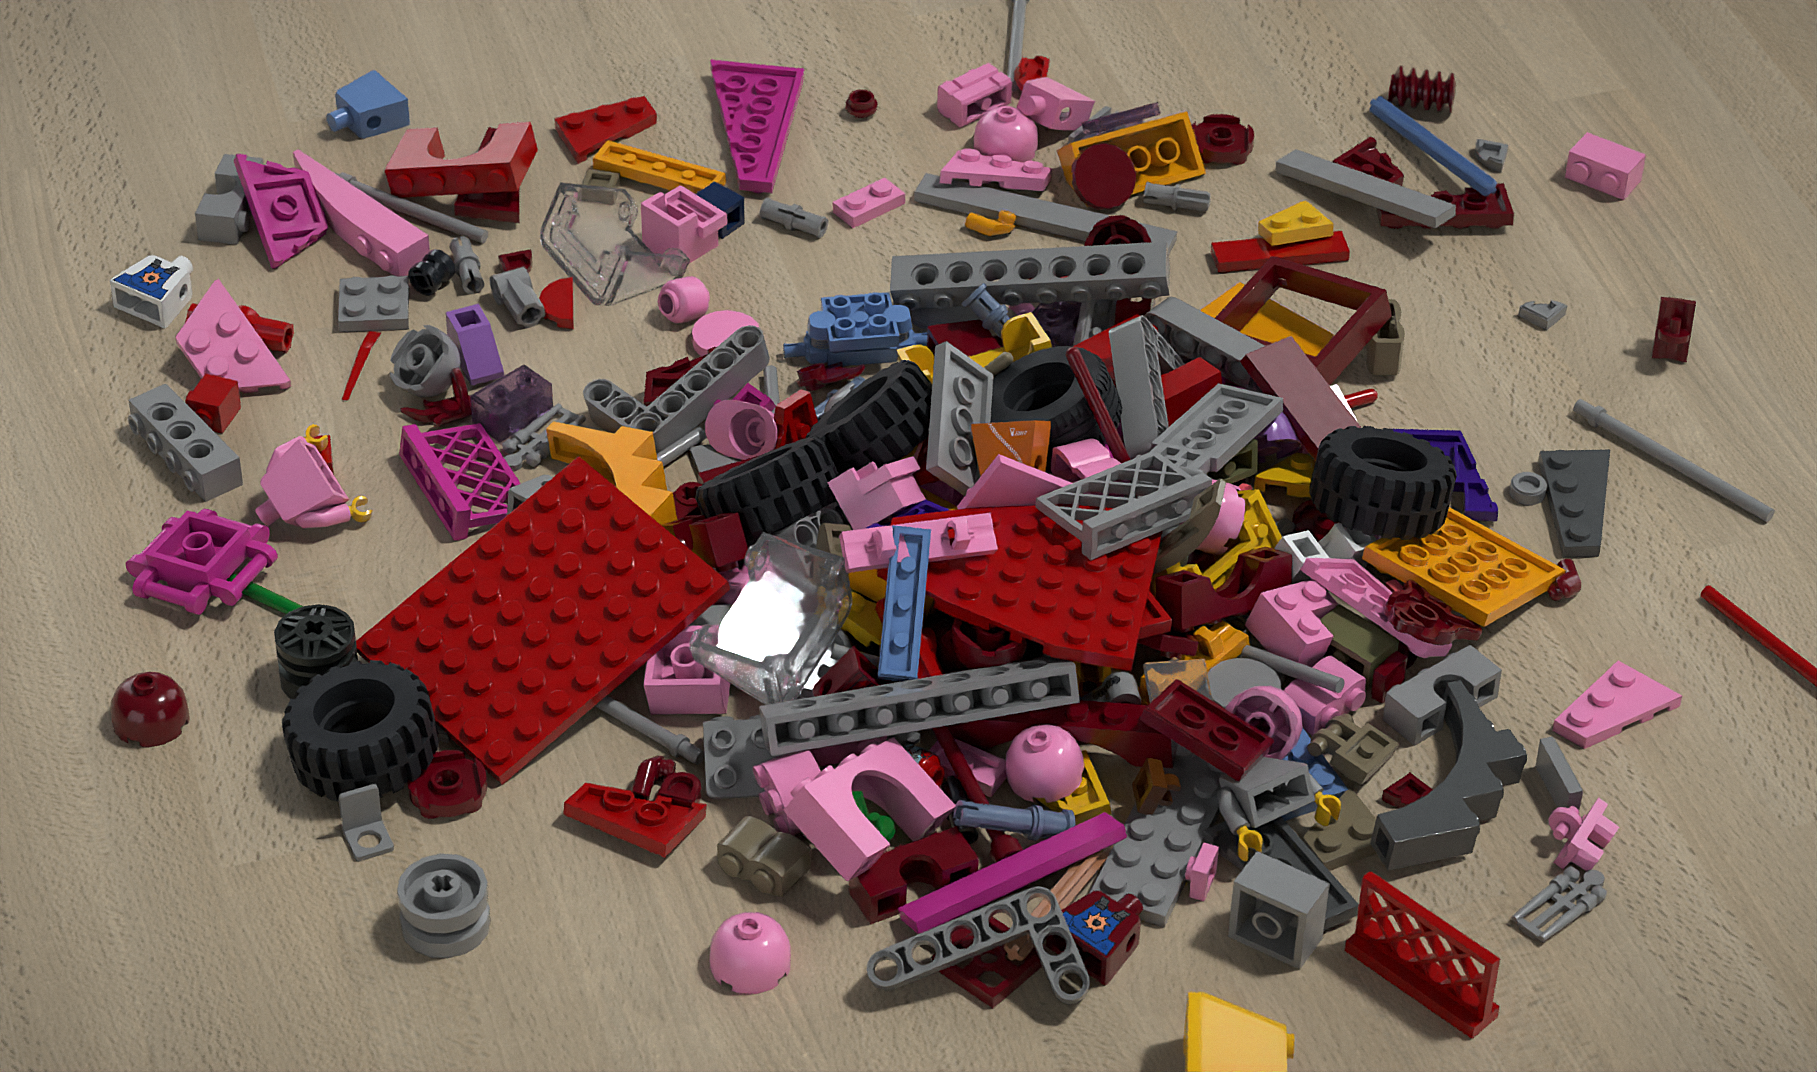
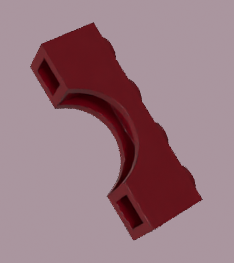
M1266 546L1238 555L1236 565L1230 577L1217 589L1213 588L1210 578L1186 570L1156 577V599L1172 619V630L1176 632H1190L1195 629L1194 626L1204 623L1217 624L1222 622V618L1231 615H1247L1253 609L1260 593L1292 584V554Z

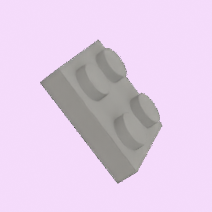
M390 275L385 277L340 279L339 332L409 329L408 276Z

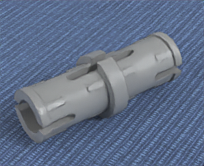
M766 198L760 208L761 218L783 224L786 229L791 231L798 229L821 238L828 228L827 217L804 211L803 207L797 204L789 206L771 200V198Z
M460 236L462 246L459 245L456 237L450 242L449 246L454 257L455 273L461 278L462 287L466 293L473 294L472 284H474L476 292L479 293L484 288V280L479 271L481 268L479 258L473 253L471 242L467 237Z

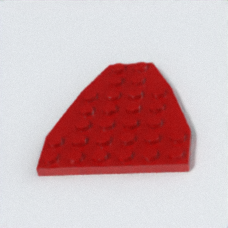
M1062 504L1055 506L1072 508L1073 504ZM1036 505L975 507L892 518L890 525L991 513L998 548L995 554L928 562L925 594L935 599L934 607L946 614L988 631L996 626L1005 629L1011 633L1010 640L1022 644L1025 638L1044 645L1043 654L1053 658L1127 671L1132 670L1163 530L1090 560L1082 554V542L1038 510ZM1079 505L1078 508L1099 510L1100 507ZM1105 508V511H1109L1114 508ZM1076 520L1078 523L1083 525L1084 520ZM954 529L948 530L951 546L955 538ZM888 568L877 569V576L887 581Z

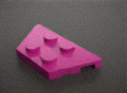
M236 154L233 162L272 269L278 268L326 235L329 228L308 171L297 168H285L281 164L267 161L266 165L246 160L247 155Z

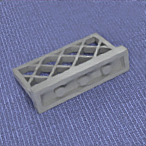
M1154 450L1036 498V508L1082 542V554L1093 560L1188 520L1194 497L1211 486L1212 479L1203 472L1191 476ZM1153 465V466H1155L1156 468H1158L1160 471L1143 470V469H1145V468L1150 467V466ZM1118 479H1122V480H1133L1132 483L1113 482V481L1118 480ZM1138 481L1159 483V486L1138 484ZM1093 491L1103 492V495H1092L1083 493ZM1115 493L1126 494L1130 496L1129 498L1108 496V494ZM1135 495L1143 497L1137 499L1135 498ZM1058 503L1073 504V507H1060L1055 505ZM1079 505L1095 506L1100 508L1099 510L1082 509L1078 507ZM1105 508H1114L1109 511H1105ZM1076 520H1084L1083 525L1078 523Z

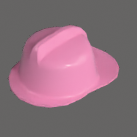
M723 400L715 404L708 412L705 421V433L710 445L717 452L728 457L745 460L774 450L777 442V426L774 420V413L768 409L748 402Z

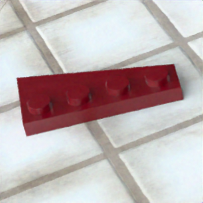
M488 127L478 151L489 144L497 128ZM520 187L518 191L459 194L454 204L455 216L520 223Z
M1504 183L1496 184L1495 193H1490L1488 196L1481 195L1472 187L1465 188V193L1458 195L1449 194L1447 190L1434 192L1431 197L1456 205L1455 216L1440 226H1453L1459 229L1468 228L1469 226H1486L1494 229L1501 228L1502 226H1513L1514 211ZM1376 208L1380 226H1386L1391 229H1400L1404 226H1419L1425 229H1432V227Z

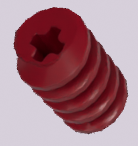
M1399 65L1395 74L1391 76L1388 101L1392 103L1394 98L1397 97L1399 107H1403L1406 101L1410 99L1412 109H1416L1420 101H1423L1424 110L1429 111L1434 102L1439 113L1448 104L1449 112L1452 114L1456 91L1454 73H1450L1447 80L1443 81L1441 71H1437L1435 77L1430 79L1429 71L1425 69L1419 78L1417 77L1416 68L1412 67L1408 76H1405L1403 66Z

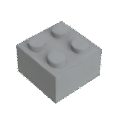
M1257 851L1234 880L1228 937L1297 969H1301L1323 939L1329 883Z

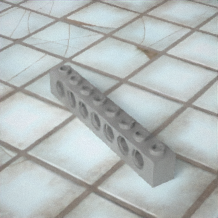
M1167 242L892 256L890 293L894 305L906 306L909 308V311L917 310L918 308L949 309L951 307L963 306L961 303L983 283L987 285L986 290L999 304L1010 306L1021 303L1040 302L1051 304L1057 301L1086 302L1096 299L1122 300L1124 298L1136 297L1153 299L1159 296H1170V258Z
M1048 656L1000 666L984 667L759 706L764 744L770 755L774 756L1079 703L1080 699L1075 664L1070 660Z

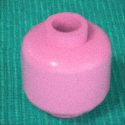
M694 276L669 280L662 286L659 293V310L669 321L675 324L698 320L706 314L709 307V291L701 280Z

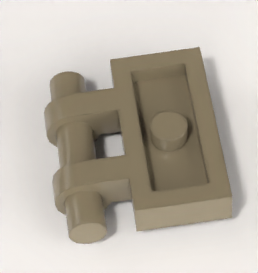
M1344 713L1341 716L1337 715L1331 718L1326 723L1325 729L1318 730L1311 737L1307 749L1309 754L1314 757L1330 753L1333 757L1329 764L1340 770L1341 774L1346 778L1355 780L1362 785L1393 756L1399 743L1369 723H1366L1362 728L1354 724L1352 716Z

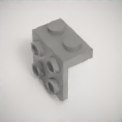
M754 715L749 717V719L734 720L733 717L721 716L714 717L711 721H703L707 796L711 799L759 797V793L765 790L758 785L753 772V766L780 756H771L764 744L760 715Z

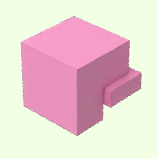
M681 185L666 194L659 192L641 203L642 246L676 268L681 269L718 246V230L727 225V213Z
M914 456L885 464L880 468H877L875 462H871L858 471L851 468L827 482L853 530L866 529V527L874 523L884 525L891 521L893 514L926 500L912 475L920 470Z

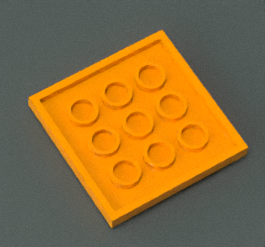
M1450 507L1445 523L1432 535L1428 534L1420 539L1412 537L1411 540L1380 538L1365 546L1362 560L1373 565L1377 571L1390 574L1404 582V584L1408 580L1415 581L1425 588L1430 595L1448 604L1454 611L1465 616L1467 620L1483 627L1546 592L1551 583L1556 581V577L1564 574L1566 571Z

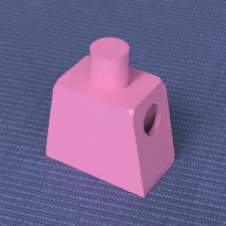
M1048 77L1026 81L1017 109H1020L1022 114L1030 116L1033 121L1047 128L1075 131L1089 120L1095 101ZM1069 107V112H1062L1064 108Z

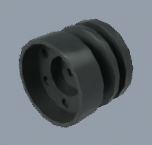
M317 604L300 607L290 611L280 619L274 630L281 689L289 699H294L296 691L302 685H309L310 679L318 674L322 676L335 666L339 665L342 668L350 666L349 662L358 661L354 622L346 612L334 606Z

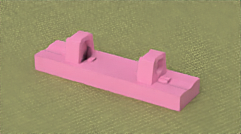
M991 513L894 525L931 529L928 562L995 554L998 550ZM893 525L841 532L839 539L846 573L888 568L889 558L894 556L897 549L893 538ZM954 529L955 534L952 546L950 545L948 530ZM903 535L899 536L897 563L901 562L905 557H910Z

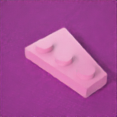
M1617 661L1554 720L1552 731L1586 749L1621 733L1622 727L1635 721L1644 723L1653 719L1654 713L1666 708L1668 711L1680 707L1682 695L1626 664Z

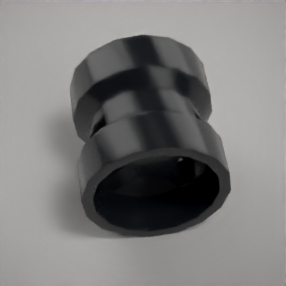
M433 249L424 256L422 262H417L408 271L409 282L417 292L430 296L441 287V283L447 282L454 276L456 268L452 259L445 252Z

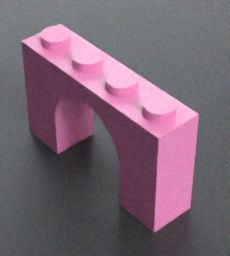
M893 737L880 745L874 741L859 756H856L854 753L850 754L835 769L832 765L826 767L813 781L809 778L802 780L791 791L790 794L794 798L783 811L848 882L869 870L890 845L860 811L854 801L852 791H862L865 798L883 808L913 842L936 831L955 809V804Z

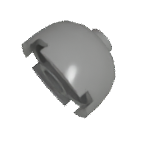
M423 325L426 329L418 332L412 329L397 343L391 355L390 362L395 365L394 374L390 372V377L396 386L418 397H433L445 392L452 385L451 370L457 367L460 368L461 360L457 346L447 334L431 325Z

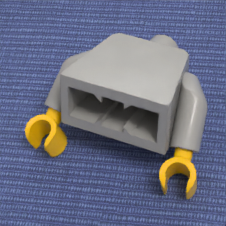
M1263 757L1240 782L1225 773L1219 779L1221 790L1218 793L1219 809L1232 834L1239 836L1238 856L1245 862L1248 861V848H1253L1262 853L1263 838L1259 832L1249 830L1250 826L1256 828L1313 801L1317 804L1314 818L1322 826L1329 825L1331 816L1338 820L1341 801L1339 798L1333 795L1322 794L1324 789L1309 773L1308 765L1305 763Z

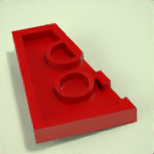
M585 782L564 802L563 815L646 849L651 853L666 857L706 817L707 805L693 802L691 808L672 805V798L657 796L655 801L634 798L633 792L629 790Z

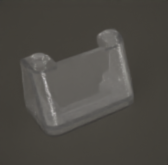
M560 182L540 230V241L545 251L568 277H573V282L594 305L612 306L661 288L669 280L682 278L690 262V259L679 248H668L663 254L653 253L631 230L638 216V207L633 197L625 189Z
M763 532L755 545L749 547L745 555L744 562L745 566L748 567L750 580L718 629L705 624L700 630H695L690 639L689 649L696 662L761 703L769 705L792 701L798 698L845 623L852 606V591L848 573L845 570L844 557Z

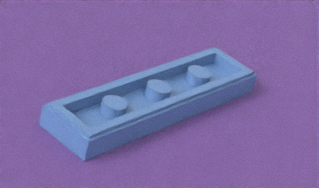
M893 525V538L897 549L894 556L889 558L877 679L903 682L917 679L931 529ZM903 535L910 557H905L901 562L897 563L899 536Z

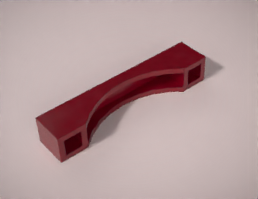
M1080 700L1079 703L947 725L955 739L983 751L995 745L1013 740L1021 731L1034 725L1049 724L1059 726L1071 734L1075 740L1099 746L1137 766H1143L1147 758L1162 760L1163 768H1173L1178 743L1139 719L1144 708L1148 705Z

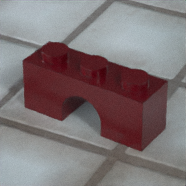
M738 513L719 514L707 519L705 515H692L662 524L665 529L718 573L737 568L738 560L750 556Z
M956 826L884 852L869 870L849 881V894L871 925L899 914L898 908L906 905L908 884L923 882L938 890L977 872L979 857Z

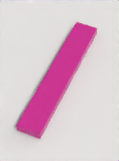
M1104 812L899 907L898 911L901 921L918 934L945 924L1127 838L1125 826Z

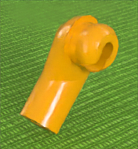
M1001 210L998 214V220H994L971 212L966 218L965 227L986 236L1007 234L1015 228L1016 215L1013 212Z

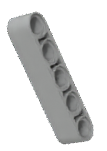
M1168 297L1144 315L1150 323L1158 328V332L1173 350L1191 360L1201 357L1220 370L1222 377L1246 390L1263 393L1240 363V360L1245 354L1262 348L1265 345L1175 297Z

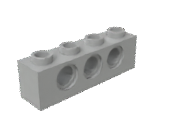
M166 383L128 400L131 414L128 416V423L133 433L141 435L147 441L150 450L154 454L158 453L165 460L171 472H177L183 478L186 487L191 492L195 491L207 502L243 485L240 457Z

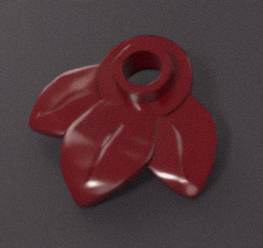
M842 362L824 366L822 363L810 365L797 371L799 379L796 380L798 387H805L806 391L818 390L825 387L826 383L858 377L863 373L865 365L862 364L854 368H843Z

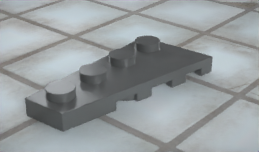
M1610 449L1540 451L1538 463L1541 475L1547 483L1546 494L1563 558L1599 557Z
M1281 816L1256 828L1249 827V830H1254L1261 834L1263 838V854L1329 883L1324 930L1357 916L1359 904ZM1226 821L1203 830L1204 843L1219 846L1218 854L1241 870L1244 869L1257 852L1253 848H1248V861L1241 860L1238 856L1239 836L1232 834Z

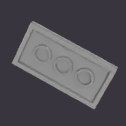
M946 341L935 346L926 470L966 496L967 489L972 488L980 478L971 424L990 423L993 374Z

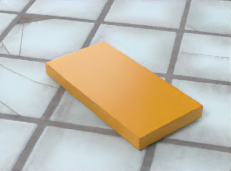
M1239 282L1200 311L1215 318L1245 285ZM1271 299L1261 307L1240 331L1245 335L1270 343L1292 336L1305 354L1315 357L1334 336L1331 332Z

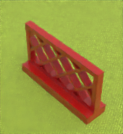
M1372 871L1362 877L1355 933L1346 939L1344 951L1469 1038L1473 1039L1498 1018L1500 1006L1493 1002L1500 958ZM1374 891L1382 896L1387 907H1382ZM1406 913L1415 919L1419 928L1414 929ZM1388 915L1394 917L1401 931L1396 932ZM1438 935L1447 940L1452 950L1447 951ZM1420 937H1425L1433 953L1428 954ZM1471 957L1485 966L1484 973H1479ZM1453 959L1458 960L1466 975H1460L1452 961Z

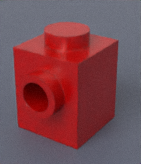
M205 373L194 390L189 391L185 403L214 432L223 434L241 409L238 381Z

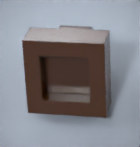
M1147 758L1132 783L1137 812L1153 815L1158 805L1171 806L1173 801L1169 790L1179 792L1181 789L1178 776L1164 774L1162 760Z

